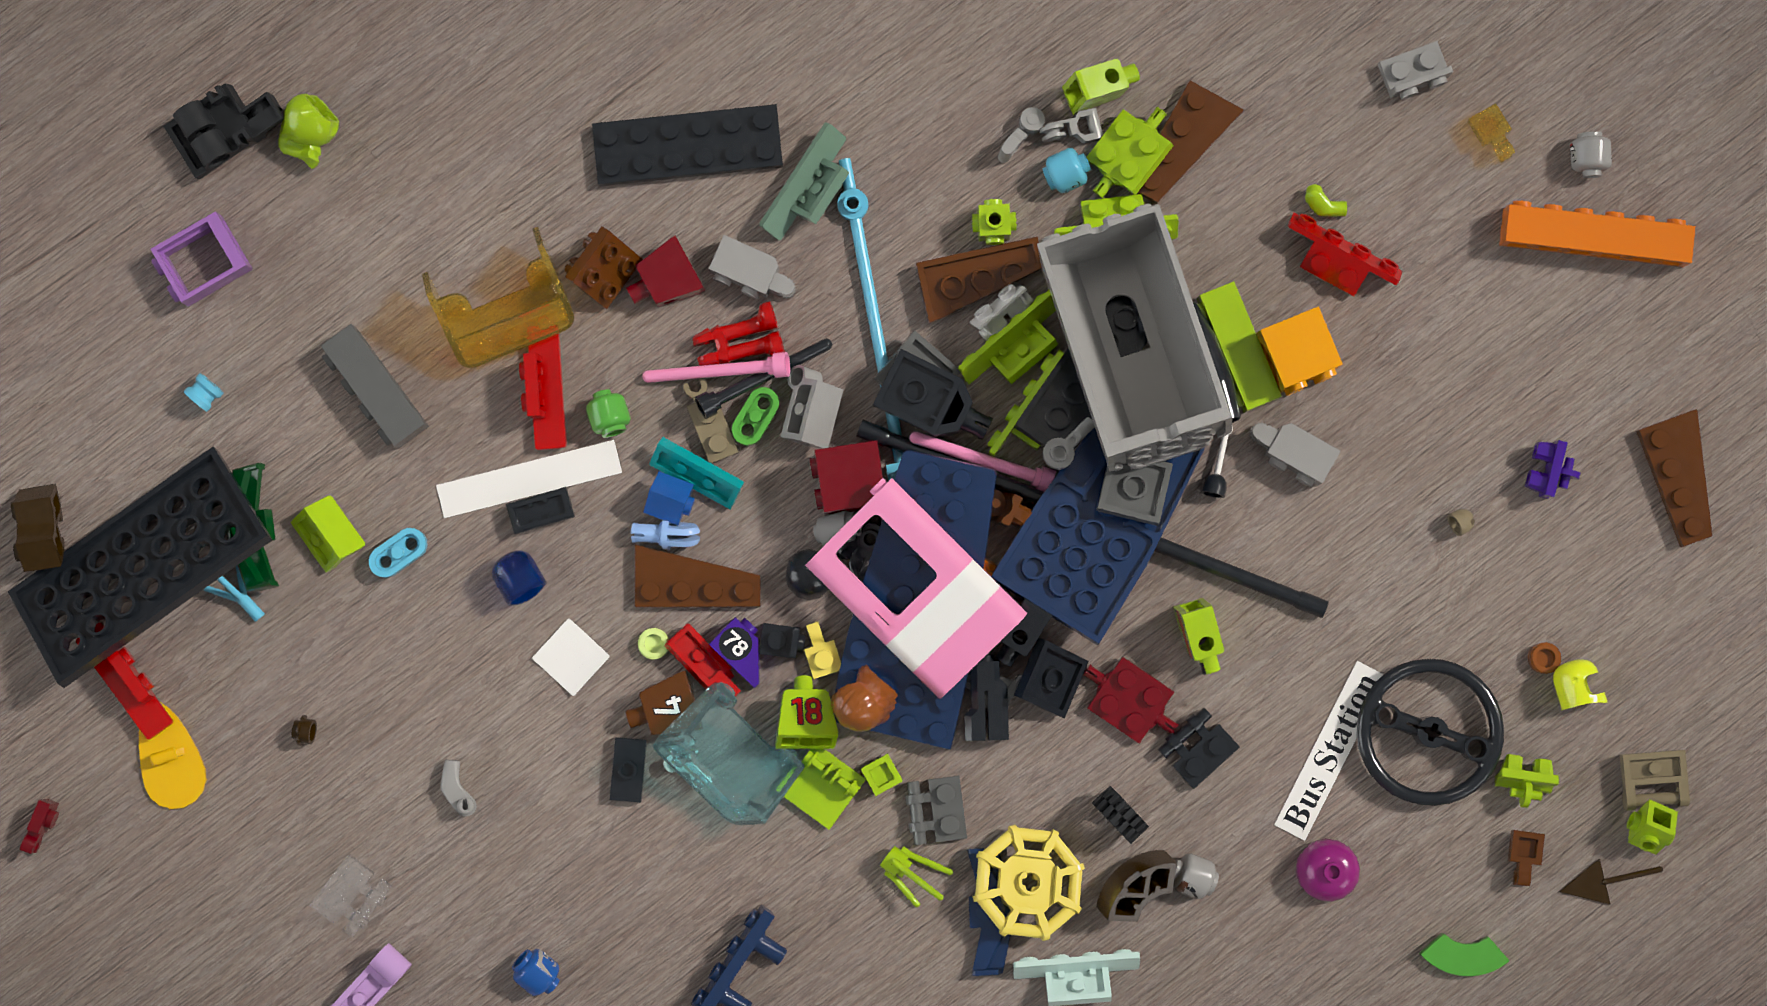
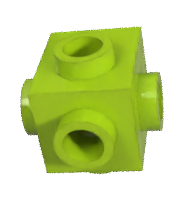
M1001 199L984 200V205H978L977 214H972L973 233L978 232L979 242L986 241V245L1004 244V240H1010L1011 231H1016L1017 229L1016 212H1010V203L1003 204ZM999 216L1001 222L993 225L989 222V217Z
M1649 799L1637 812H1632L1627 821V829H1629L1628 843L1655 855L1658 854L1665 846H1669L1675 838L1678 811Z

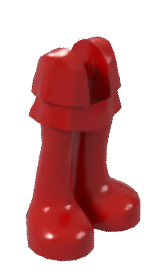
M771 301L762 303L758 314L750 319L725 326L716 325L712 329L706 328L692 337L694 347L715 342L717 348L716 352L698 357L699 366L727 364L744 357L759 354L773 356V353L785 352L779 331L745 343L729 346L728 343L729 340L779 329Z

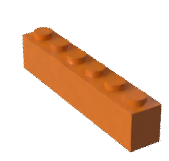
M1513 201V204H1509L1503 209L1499 246L1685 267L1692 263L1696 226L1686 225V220L1667 219V223L1655 221L1654 216L1637 215L1636 219L1624 218V213L1615 211L1605 212V215L1593 214V209L1575 208L1574 212L1564 211L1562 210L1563 206L1555 204H1545L1543 208L1531 207L1532 203L1528 201Z

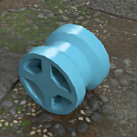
M201 373L196 376L194 385L187 387L183 391L206 412L211 409L212 401L224 394L218 386Z

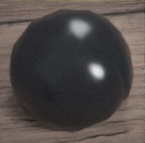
M812 549L798 551L788 561L786 567L787 585L798 598L805 600L821 598L829 590L805 566L819 551Z

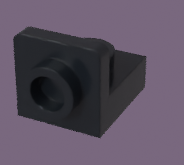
M763 623L759 654L797 659V653H804L806 635L800 634V627Z

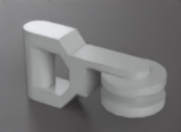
M1030 107L1022 112L1019 118L1020 127L1008 137L999 151L998 160L1001 163L1008 162L1030 134L1038 133L1043 127L1045 117L1040 109Z
M1096 108L1078 111L1074 118L1048 123L1040 129V134H1046V136L1042 137V142L1044 143L1066 137L1064 131L1060 132L1064 125L1067 126L1069 137H1075L1083 144L1098 141L1103 136ZM1086 118L1090 134L1084 135L1078 130V120Z

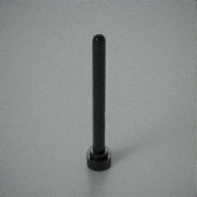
M825 338L789 356L790 370L794 366L801 365L832 348V341ZM768 372L756 373L716 394L706 391L696 396L695 402L702 416L708 419L718 413L717 410L722 408V404L775 378V376L769 375Z

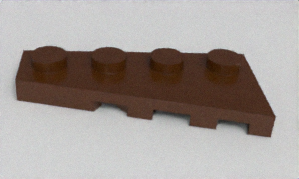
M1190 80L1160 135L1173 144V147L1137 194H1142L1144 198L1157 204L1241 115L1244 109Z
M1038 236L917 262L916 267L929 325L1041 270L1042 266L1037 243H1039Z
M1697 409L1637 430L1638 438L1679 546L1684 547L1712 537Z
M635 545V607H761L760 575Z

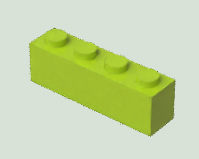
M1233 281L1199 295L1196 299L1197 305L1217 337L1234 381L1239 408L1241 407L1243 413H1246L1281 398V392L1235 282Z

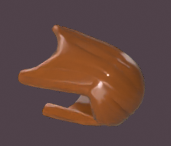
M863 665L858 670L855 683L847 684L833 694L831 707L840 725L852 731L863 732L885 723L890 718V713L895 709V699L898 695L868 665Z

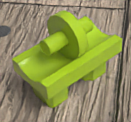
M1507 754L1503 759L1501 770L1495 776V786L1510 788L1509 796L1519 798L1520 807L1528 808L1531 800L1541 801L1543 793L1551 794L1553 787L1558 786L1559 775H1553L1551 760L1535 759L1532 762V771L1522 770L1523 757Z

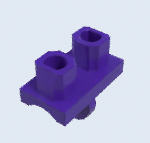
M1558 440L1552 443H1535L1532 459L1547 463L1544 473L1529 470L1525 487L1539 492L1538 497L1545 499L1555 497L1559 477H1561L1559 488L1568 489L1570 479H1580L1581 473L1572 470L1575 459L1566 457L1562 467L1568 442Z

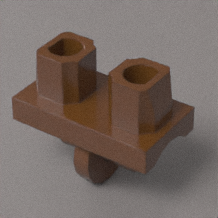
M995 490L990 522L1004 526H1010L1011 524L1022 527L1032 514V510L1020 504L1023 499L1022 497L1013 493Z

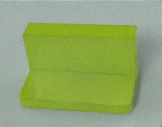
M331 495L305 507L290 522L326 573L336 568L347 556L365 546V542Z

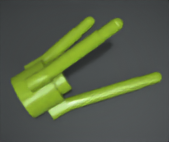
M894 845L880 864V867L886 870L884 875L895 883L915 907H919L920 902L899 877L902 878L906 875L929 894L942 901L944 896L909 869L913 863L908 859L947 875H952L953 870L915 854L905 846L900 850Z

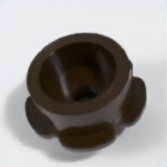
M302 715L300 721H294L291 736L293 739H296L297 745L301 746L314 742L317 731L316 720L307 719V715Z

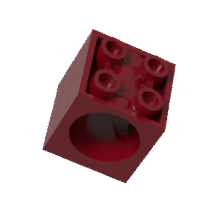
M877 440L816 449L815 457L809 458L813 479L819 478L820 489H814L817 509H824L825 516L845 510L849 512L859 511L874 496L870 490L883 478Z

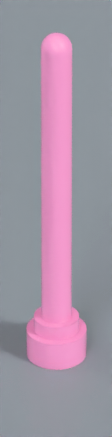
M787 352L773 353V356L761 361L647 370L643 373L642 378L645 382L652 383L767 372L769 375H774L775 378L790 376V359Z
M913 432L910 435V441L913 444L1030 481L1032 486L1044 492L1055 478L1056 470L1044 466L1042 469L1036 467L1033 470L919 432Z

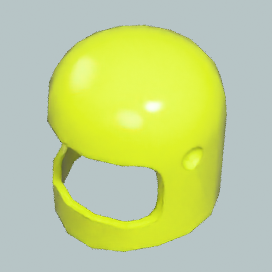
M1584 659L1573 660L1560 665L1555 670L1553 683L1561 710L1589 703H1608L1605 692L1593 694L1589 689L1587 683L1588 676L1598 673L1596 666L1592 662Z

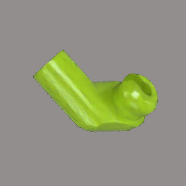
M1312 184L1307 187L1305 200L1316 215L1321 217H1346V201H1330L1320 185Z

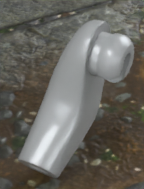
M445 759L440 786L441 791L458 814L470 816L476 811L477 804L460 783V761Z

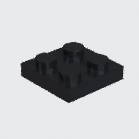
M1038 638L1014 696L1065 719L1089 661L1045 639Z

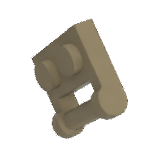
M1685 750L1620 754L1623 786L1622 803L1625 811L1636 810V807H1642L1649 799L1662 805L1677 804L1678 807L1689 806L1690 795ZM1676 782V790L1673 792L1636 794L1635 785Z

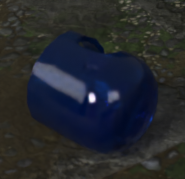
M522 550L505 554L492 567V578L509 606L529 601L547 584L533 557Z

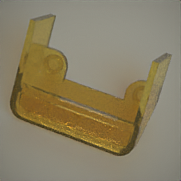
M538 227L532 230L541 257L532 260L527 265L526 277L530 286L472 309L469 300L459 293H451L440 298L429 273L425 272L422 274L429 302L457 361L462 366L467 368L478 367L566 331L572 326L574 322L572 306Z

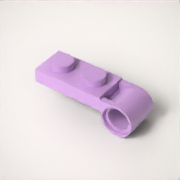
M388 943L332 1006H375L412 964Z

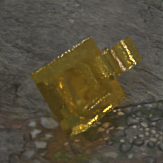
M1496 103L1468 119L1467 122L1481 145L1485 147L1491 143L1501 163L1512 157L1515 150L1505 136L1512 128Z

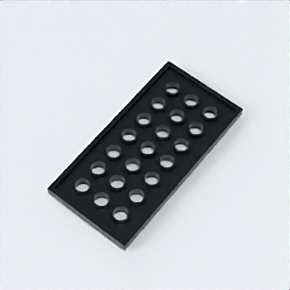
M213 446L64 551L60 567L38 570L9 590L8 593L57 684L65 688L271 542L272 538L220 452ZM209 483V489L204 494L198 495L200 486ZM179 501H184L182 509L172 513L174 505ZM218 505H223L222 512L216 517H211L212 510ZM158 519L157 526L153 530L147 531L149 522ZM197 523L194 533L186 536L187 527ZM236 527L235 535L225 540V533L230 528ZM132 537L130 546L121 550L122 542ZM171 541L170 549L166 553L160 554L161 546ZM205 546H210L208 555L199 558L200 550ZM106 555L105 563L101 567L95 568L96 561L101 556ZM140 560H145L144 567L140 571L134 572L136 563ZM184 564L183 572L173 577L174 569L178 565ZM76 574H80L78 583L74 586H69L71 578ZM119 578L117 587L108 591L109 583L113 579ZM158 582L157 590L153 594L147 595L148 587ZM54 592L53 600L49 604L44 605L45 597L49 593ZM93 596L92 604L88 608L82 609L84 600ZM132 601L130 610L121 614L123 604ZM67 615L65 624L56 628L57 620L61 616ZM106 619L105 627L101 631L95 632L96 624ZM80 638L78 647L69 651L71 641Z

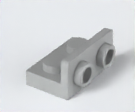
M1438 41L1383 60L1377 64L1390 99L1400 96L1401 100L1410 98L1419 93V88L1429 85L1430 89L1440 87L1448 82L1446 78L1453 73L1452 66L1447 67Z

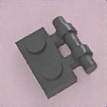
M959 775L928 779L930 792L920 793L919 781L906 782L908 795H905L906 805L910 807L911 823L908 824L909 832L913 833L914 845L926 844L925 831L929 830L935 831L936 842L967 839ZM931 802L933 820L924 821L922 803Z

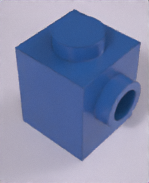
M659 471L649 490L643 513L669 521V523L678 526L683 515L689 516L693 508L695 498L690 496L694 484Z

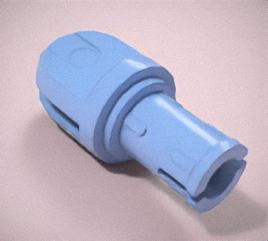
M665 520L661 521L660 524L633 523L631 534H634V536H631L632 543H659L662 549L667 550L671 547H691L699 543L700 536L695 534L700 533V530L696 524L680 522L678 526Z

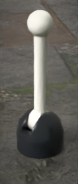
M1231 433L1221 438L1214 474L1207 476L1202 483L1200 493L1206 496L1225 498L1227 482L1220 473L1228 435Z

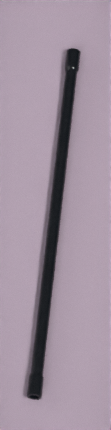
M864 419L856 437L866 441L877 440L879 446H886L901 453L913 450L970 463L913 444L910 439ZM997 473L996 490L1016 494L1022 497V500L1036 505L1044 491ZM1162 537L1154 550L1167 557L1293 605L1296 609L1319 618H1323L1327 610L1329 601L1304 591H1297Z

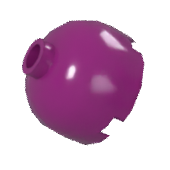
M1324 838L1311 842L1303 850L1302 854L1300 853L1296 864V875L1298 883L1307 894L1320 901L1333 902L1345 898L1354 890L1359 881L1360 867L1357 856L1349 846L1339 840Z

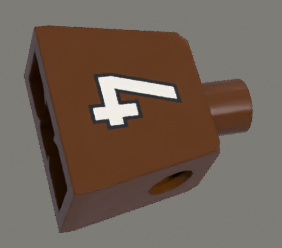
M687 671L679 672L641 691L639 696L642 706L625 710L630 728L648 723L651 735L704 728Z

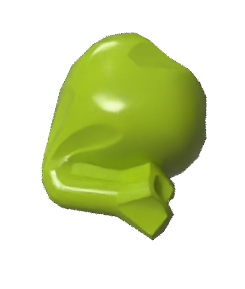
M306 93L299 94L293 97L286 105L278 145L283 154L301 159L311 169H314L320 162V146L328 144L335 137L339 129V120L319 97Z

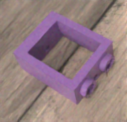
M216 211L151 248L155 256L151 260L152 264L161 276L166 275L170 282V285L167 286L170 295L175 302L181 301V303L188 307L253 270L223 216ZM213 231L233 267L189 292L169 256Z

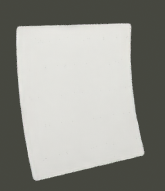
M568 618L532 659L574 696L610 656Z

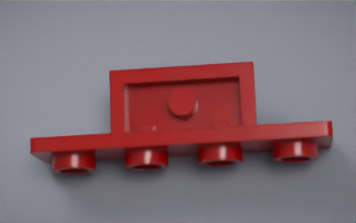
M1292 214L1287 226L1313 240L1311 247L1300 264V268L1352 296H1355L1369 271L1394 285L1399 283L1402 270L1392 260L1387 258L1380 259L1372 255L1371 250L1359 243L1354 245L1348 242L1340 232L1331 228L1327 230L1317 225V222L1312 217L1306 214Z
M557 324L529 326L527 328L529 353L523 354V362L519 363L520 379L525 381V393L521 394L522 410L527 412V416L533 419L535 449L566 448L559 326Z
M102 623L96 624L95 632L101 631L105 626ZM80 638L76 639L77 645L80 643ZM123 647L94 668L145 738L151 740L172 725L174 721L151 689L154 685L144 672L138 673L133 666V663L136 662L134 657L126 647Z

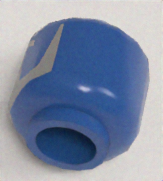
M540 949L525 950L512 966L514 970L513 980L532 996H538L544 992L546 994L551 993L560 981L557 978L559 973L558 963Z

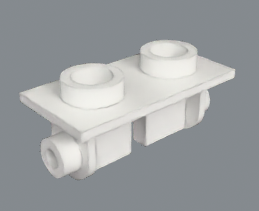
M1018 283L1010 284L998 293V298L994 302L979 308L974 314L975 318L969 323L979 329V334L987 341L991 335L1000 332L1008 325L1003 316L1008 314L1012 319L1016 314L1022 313L1033 303V299L1022 285Z

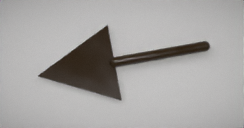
M1598 859L1559 892L1611 905L1606 887L1607 884L1660 873L1663 871V867L1658 866L1604 878L1601 861Z

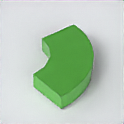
M1441 933L1419 953L1436 968L1459 976L1487 974L1509 962V959L1488 936L1477 942L1464 944L1453 941L1447 935Z

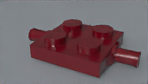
M1123 656L1114 669L1106 673V675L1091 664L1088 666L1087 669L1094 673L1096 677L1087 670L1083 676L1096 683L1098 687L1096 695L1087 709L1139 744L1148 730L1155 725H1158L1169 734L1174 733V730L1165 723L1174 729L1179 724L1164 715L1165 706L1174 694L1172 689Z

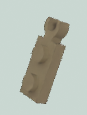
M699 378L701 389L698 392H692L688 383L684 384L685 393L688 397L694 399V402L696 396L708 391V385L704 378ZM696 402L687 406L710 463H716L739 453L722 409L717 410L718 413L705 419L700 413Z

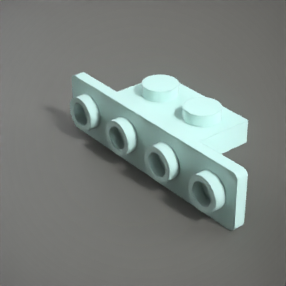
M1121 949L1113 954L1103 955L1098 952H1088L1079 957L1059 954L1052 956L1050 959L1038 960L1035 957H1025L1013 963L1014 979L1045 977L1048 1006L1111 1002L1109 972L1139 969L1140 953Z

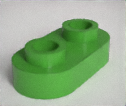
M767 387L755 389L740 410L732 425L733 437L739 444L752 446L758 443L779 409L778 396L772 389ZM763 398L770 401L769 407L767 409H760L758 407L759 400ZM745 425H751L754 428V432L750 436H745L742 434V428Z

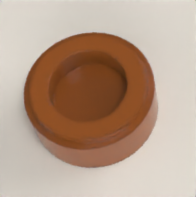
M1538 643L1530 649L1528 663L1537 673H1552L1560 666L1561 653L1551 643Z

